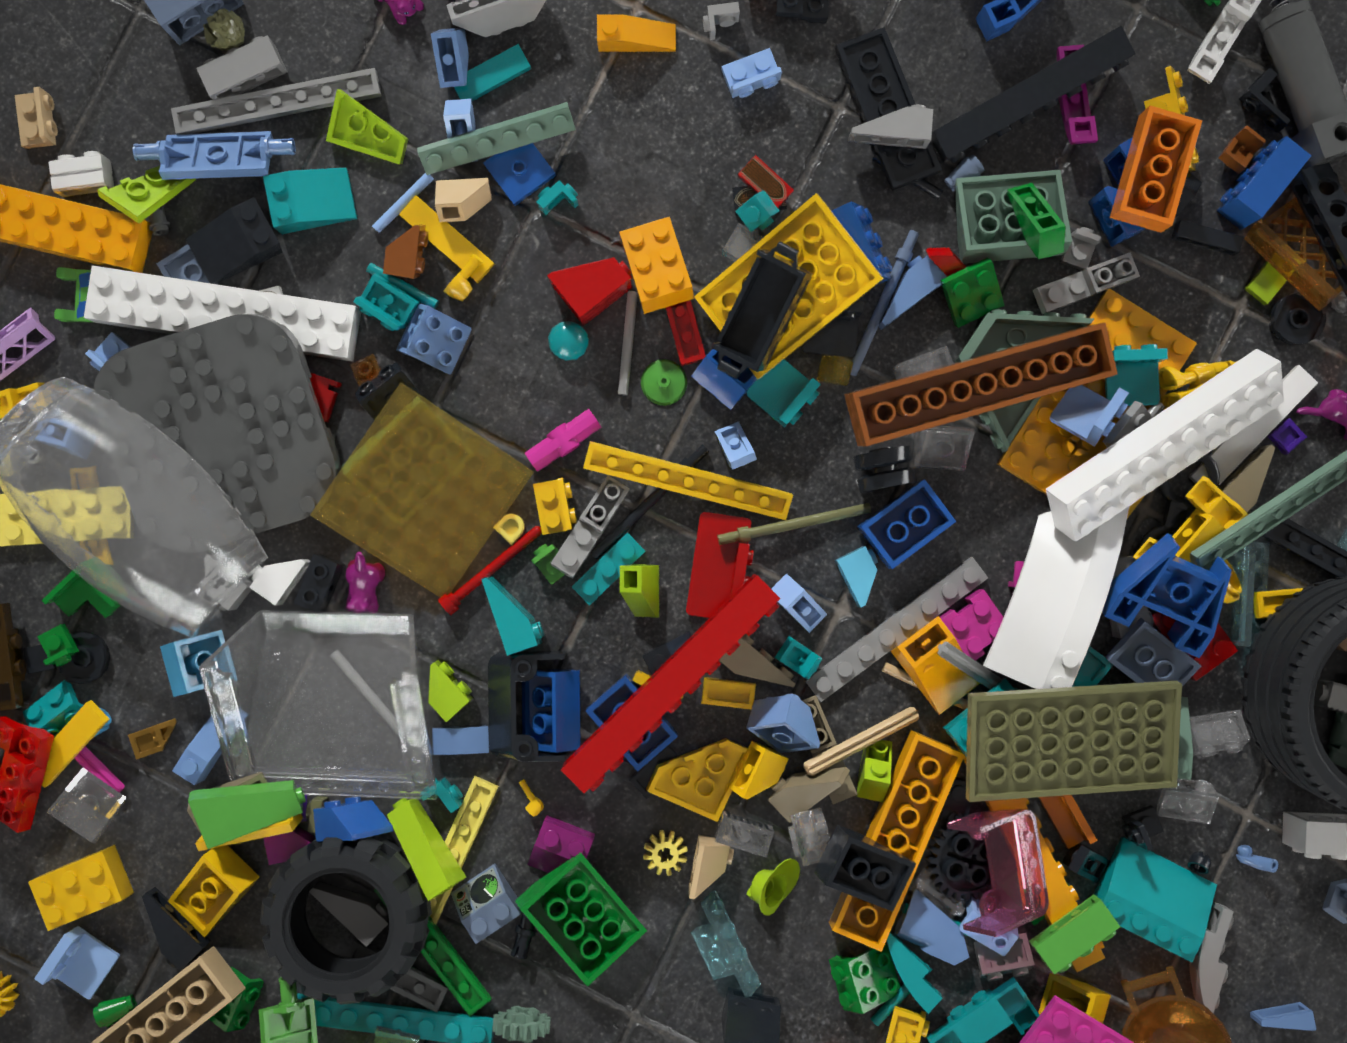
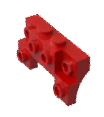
M7 716L0 717V748L5 750L0 769V821L16 833L31 829L54 736L44 729L23 725Z

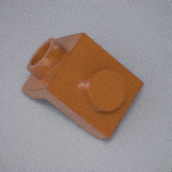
M1245 126L1230 140L1219 156V159L1226 166L1240 174L1254 154L1264 146L1266 140L1252 128Z

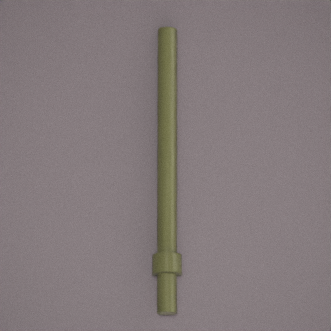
M869 503L752 528H748V526L737 528V531L717 535L719 545L737 541L740 543L750 542L751 538L871 513V506Z

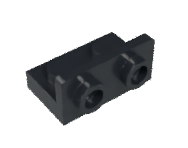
M396 362L393 365L383 367L379 375L372 381L362 383L355 396L362 407L379 425L419 395L420 392Z

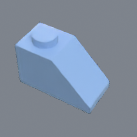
M472 99L445 101L443 116L447 138L476 130Z
M787 574L772 588L781 598L778 603L809 633L827 615L815 600Z

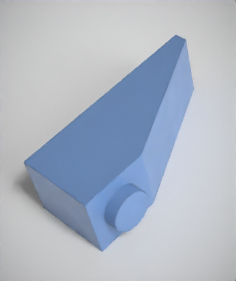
M919 255L907 265L910 269L904 274L879 324L881 330L942 285L941 279L946 278V276L928 255L923 259Z
M223 700L185 749L172 771L193 785L204 781L246 713Z

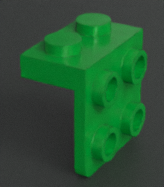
M887 944L884 945L882 952L870 948L853 958L836 955L829 959L831 975L837 986L840 1004L845 1011L864 1014L895 997L900 989Z

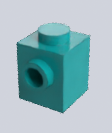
M765 190L751 197L735 212L750 232H753L758 228L763 231L774 222L772 217L780 210Z

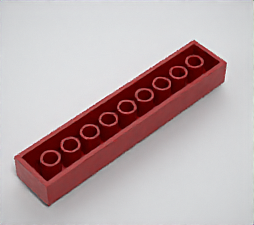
M753 574L564 762L561 771L583 793L588 789L592 792L596 790L604 781L605 773L608 770L611 772L615 771L624 761V754L628 750L631 753L634 752L642 744L643 735L647 731L653 733L662 724V716L667 711L672 714L682 704L681 697L686 692L691 695L702 684L700 678L706 672L711 675L721 665L719 659L725 653L730 656L741 645L738 640L745 634L748 637L752 635L760 626L758 621L764 615L767 617L771 616L779 608L777 602L781 598L758 575Z

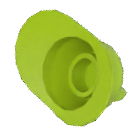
M789 858L780 863L774 870L763 869L755 875L747 891V896L759 904L760 911L764 915L770 916L773 914L781 902L793 890L800 874L799 863L795 859Z

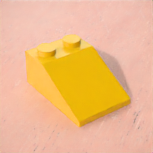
M228 845L212 848L200 858L168 902L205 938L244 897L260 876Z

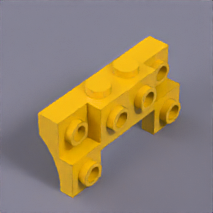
M1204 476L1200 478L1185 496L1196 507V510L1172 536L1180 546L1175 556L1191 562L1190 553L1248 515L1238 503L1222 492L1209 478ZM1149 537L1134 554L1133 558L1137 560L1158 541Z

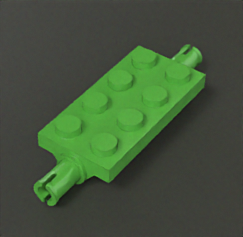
M282 977L279 978L281 1002L275 1006L259 1009L261 1043H318L314 999L310 997L298 999L296 982L290 986Z

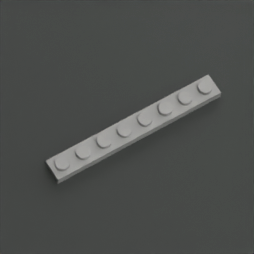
M375 68L171 108L175 132L177 135L195 134L331 107L334 105L337 89H341L356 101L381 97L378 74Z
M970 557L812 674L809 680L806 679L804 681L817 696L818 700L822 702L988 579L987 575L975 559Z

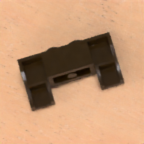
M10 603L0 604V711L24 707L21 681L25 680L26 663L22 659L21 652L23 639L19 634L18 628L13 629Z

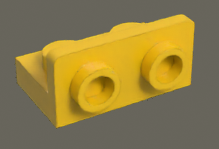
M558 478L557 480L533 484L542 535L573 530V524L577 523L575 509H570L568 498H572L570 482L565 483L564 478Z
M895 1006L886 1043H920L921 1036L927 1037L930 1021L925 1020L927 1012L921 1010V1014Z

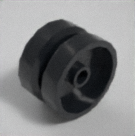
M893 446L854 456L855 470L859 472L872 470L873 474L861 476L857 480L859 492H870L917 482L914 468H897V465L908 463L913 459L911 447L900 446L893 448Z

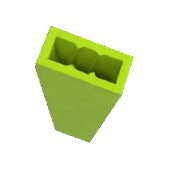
M404 797L392 805L394 810L388 813L387 816L428 901L443 894L467 878L417 797L409 800Z

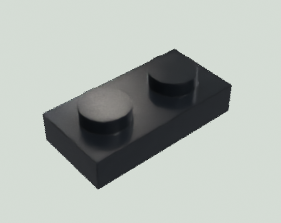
M955 778L941 810L938 827L945 830L947 829V820L955 824V816L964 820L965 814L969 815L971 802L966 799V780Z

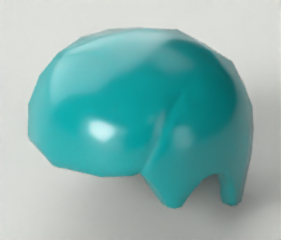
M564 321L559 322L551 329L548 343L551 352L558 358L565 361L577 360L585 354L589 345V338L585 329L578 323Z

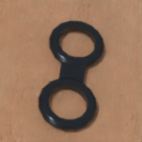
M1207 453L1198 461L1206 468L1208 478L1219 487L1220 472L1217 463ZM1169 479L1158 486L1160 494L1168 502L1161 525L1151 528L1143 535L1137 551L1149 537L1156 540L1167 533L1175 534L1196 510V507L1188 499L1181 498L1172 491Z

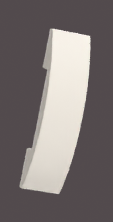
M1229 0L1198 48L1187 71L1210 84L1222 66L1223 59L1245 23L1252 17L1261 0Z

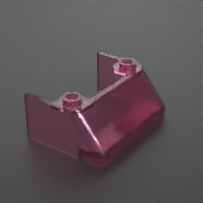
M1010 809L976 812L947 823L948 829L967 831L971 838L975 840L985 839L992 889L985 892L979 902L981 917L963 924V930L998 937L1046 913L1049 905L1037 820L1031 810Z

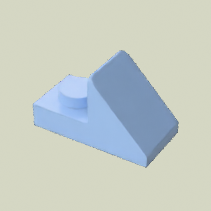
M739 422L715 431L726 461L732 470L757 460L755 452Z

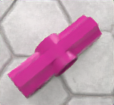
M588 409L569 423H563L547 434V438L526 451L525 455L536 471H540L557 458L564 457L580 446V442L602 427L590 409Z

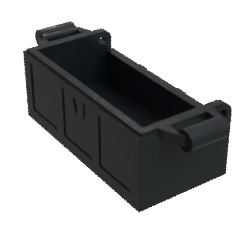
M781 241L771 251L765 249L758 250L757 255L760 257L756 258L742 285L743 287L717 338L718 342H713L711 348L719 352L718 370L735 379L747 368L756 372L766 370L813 276V273L798 266L800 251ZM775 252H777V253H779V254H781V255H783V256H785V257H787V258L793 260L794 262L792 263V262H790V261H788V260H786V259H784V258H782V257L776 255ZM724 356L742 364L741 369L724 361Z

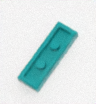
M517 44L467 71L466 85L456 86L454 89L460 100L472 99L474 101L531 70V66L521 47Z

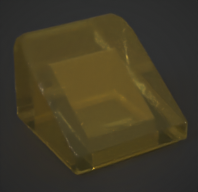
M822 355L817 381L847 386L853 362L841 356Z

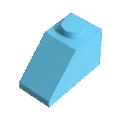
M862 546L834 560L857 607L860 608L867 603L877 573L875 564L878 563L873 550H867L866 546Z

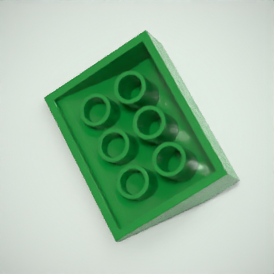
M581 852L536 881L515 900L519 909L587 987L647 932L645 927Z

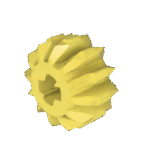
M660 830V839L652 834L650 835L652 843H645L644 849L649 852H646L643 858L644 860H651L648 863L649 869L658 866L657 875L662 873V869H666L667 876H671V867L679 872L681 866L678 862L686 863L687 857L682 855L688 851L687 846H680L683 842L682 836L673 840L674 831H670L669 836L665 837L664 830ZM664 848H669L671 856L667 854V858H663L659 850L664 851Z

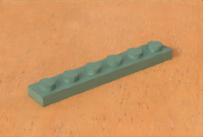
M565 102L418 147L417 152L426 175H430L576 129L568 103Z

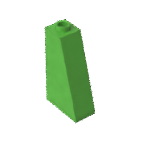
M294 780L194 790L190 792L188 799L208 849L303 813V803L306 802L302 788H296Z

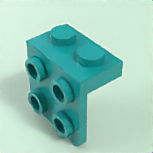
M1157 344L1142 345L1141 349H1131V345L1115 346L1112 352L1118 375L1105 378L1106 399L1111 401L1120 387L1129 392L1124 401L1128 406H1131L1134 401L1143 403L1144 406L1157 405L1160 402L1158 363L1168 359L1167 348L1158 349Z
M784 359L763 377L754 382L747 391V397L785 428L789 422L794 425L803 413L800 409L806 402L811 405L820 393L816 389L821 384L814 378L811 380L807 379Z

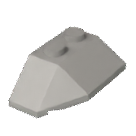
M456 0L446 6L453 25L483 37H488L534 21L546 0Z

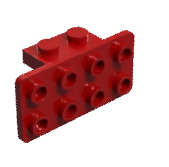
M709 512L700 514L686 605L688 615L710 618L750 578L745 576L746 567L752 565L754 553L753 550H749V542L740 543L737 541L719 545L717 535L737 531V528L748 526V528H751L750 519Z

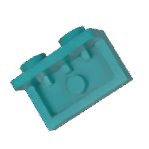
M377 273L372 275L362 295L355 297L353 301L360 306L359 310L362 313L371 317L375 316L381 320L380 324L391 331L406 328L420 303Z
M64 680L23 711V715L28 726L44 729L55 738L82 708L83 704L79 703L72 684Z

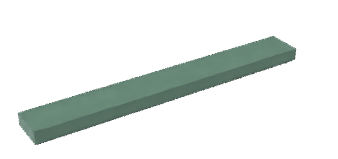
M1347 450L1190 553L1191 563L1209 570L1218 556L1226 560L1347 480Z

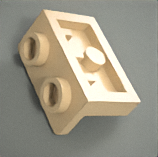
M34 87V93L15 95L21 146L25 149L56 145L55 136L58 134V129L53 120L52 110H54L55 105L52 96L41 87Z

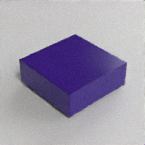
M1286 418L1267 435L1284 455L1289 454L1307 438L1291 418Z

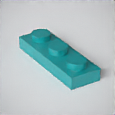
M627 532L572 588L590 606L620 577L621 565H632L646 551Z

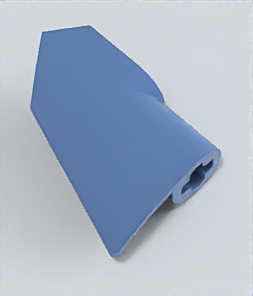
M914 889L906 914H901L897 921L894 935L920 946L919 948L924 952L952 965L968 959L969 954L966 942L959 926L919 890Z

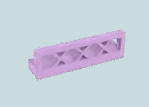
M31 307L0 330V354H2V357H0V363H2L0 381L55 340V336L39 322V315ZM35 328L45 336L39 342H26L27 334ZM10 347H23V354L18 358H7L6 350Z

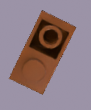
M414 225L386 247L383 274L412 279L420 277V273L423 274L425 258H422L423 247H426L428 244V232L425 231L426 225Z

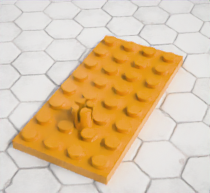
M1111 289L1103 293L1088 317L1094 318L1090 325L1106 323L1112 351L1115 346L1131 345V349H1141L1142 345L1157 344L1158 349L1167 348L1168 359L1159 362L1158 369L1169 366L1180 371L1197 344ZM1105 378L1083 384V386L1106 398ZM1159 387L1161 402L1168 390ZM1068 389L1040 397L1011 441L1009 448L1003 453L997 465L1047 495L1046 488L1107 448L1103 443L1105 438L1103 435L1094 447L1050 421L1051 413ZM1127 406L1122 416L1125 414V412L1129 409L1130 406ZM1115 417L1112 422L1116 425L1120 419Z

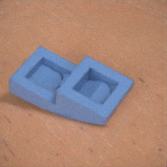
M488 726L432 728L433 755L489 753Z

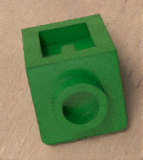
M60 624L37 636L48 657L43 660L45 666L56 664L57 667L72 661L71 656L79 652L65 624Z

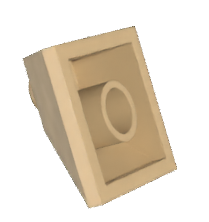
M698 834L689 881V899L697 898L725 872L726 864L731 865L734 849L730 848L729 840Z

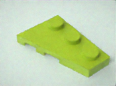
M337 89L326 141L399 165L403 164L408 138L344 91Z
M160 166L146 170L144 176L133 180L128 177L120 180V185L110 189L104 186L97 189L100 198L137 223H140L196 179L162 180L159 173Z

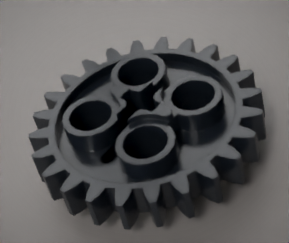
M965 814L963 820L955 816V824L947 820V829L944 830L938 827L940 836H931L935 844L934 846H927L932 855L926 856L925 859L932 864L928 865L926 870L931 873L929 879L935 883L934 886L942 891L943 894L947 897L951 896L957 901L962 898L967 902L970 899V895L976 900L979 899L980 891L987 895V887L989 885L996 888L993 881L995 878L1002 880V876L998 872L1007 868L1001 863L1003 860L1008 859V856L1002 853L1008 846L1002 843L1005 837L998 833L999 828L992 825L985 818L982 819L977 815L971 817ZM948 852H954V853H957L958 855L964 856V857L961 859V858H959V857L956 856V855H953V854L951 855V854H947V853H948ZM974 857L975 859H977V860H979V861H986V863H985V864L978 863V862H976V861H974V860H972V859H969V858Z

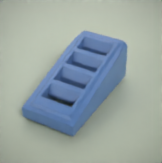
M1301 1002L1250 1012L1251 1018L1262 1027L1316 1030L1313 1011Z

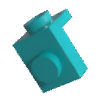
M560 180L551 188L549 186L544 188L538 195L539 199L536 201L539 209L545 215L564 198L574 208L579 205L576 198L578 196L577 192L568 183L564 186Z
M788 636L774 657L807 680L817 671L822 661L820 656Z
M446 777L440 781L435 778L423 787L425 792L420 796L423 801L436 793L450 813L462 805V792L455 784L451 785Z

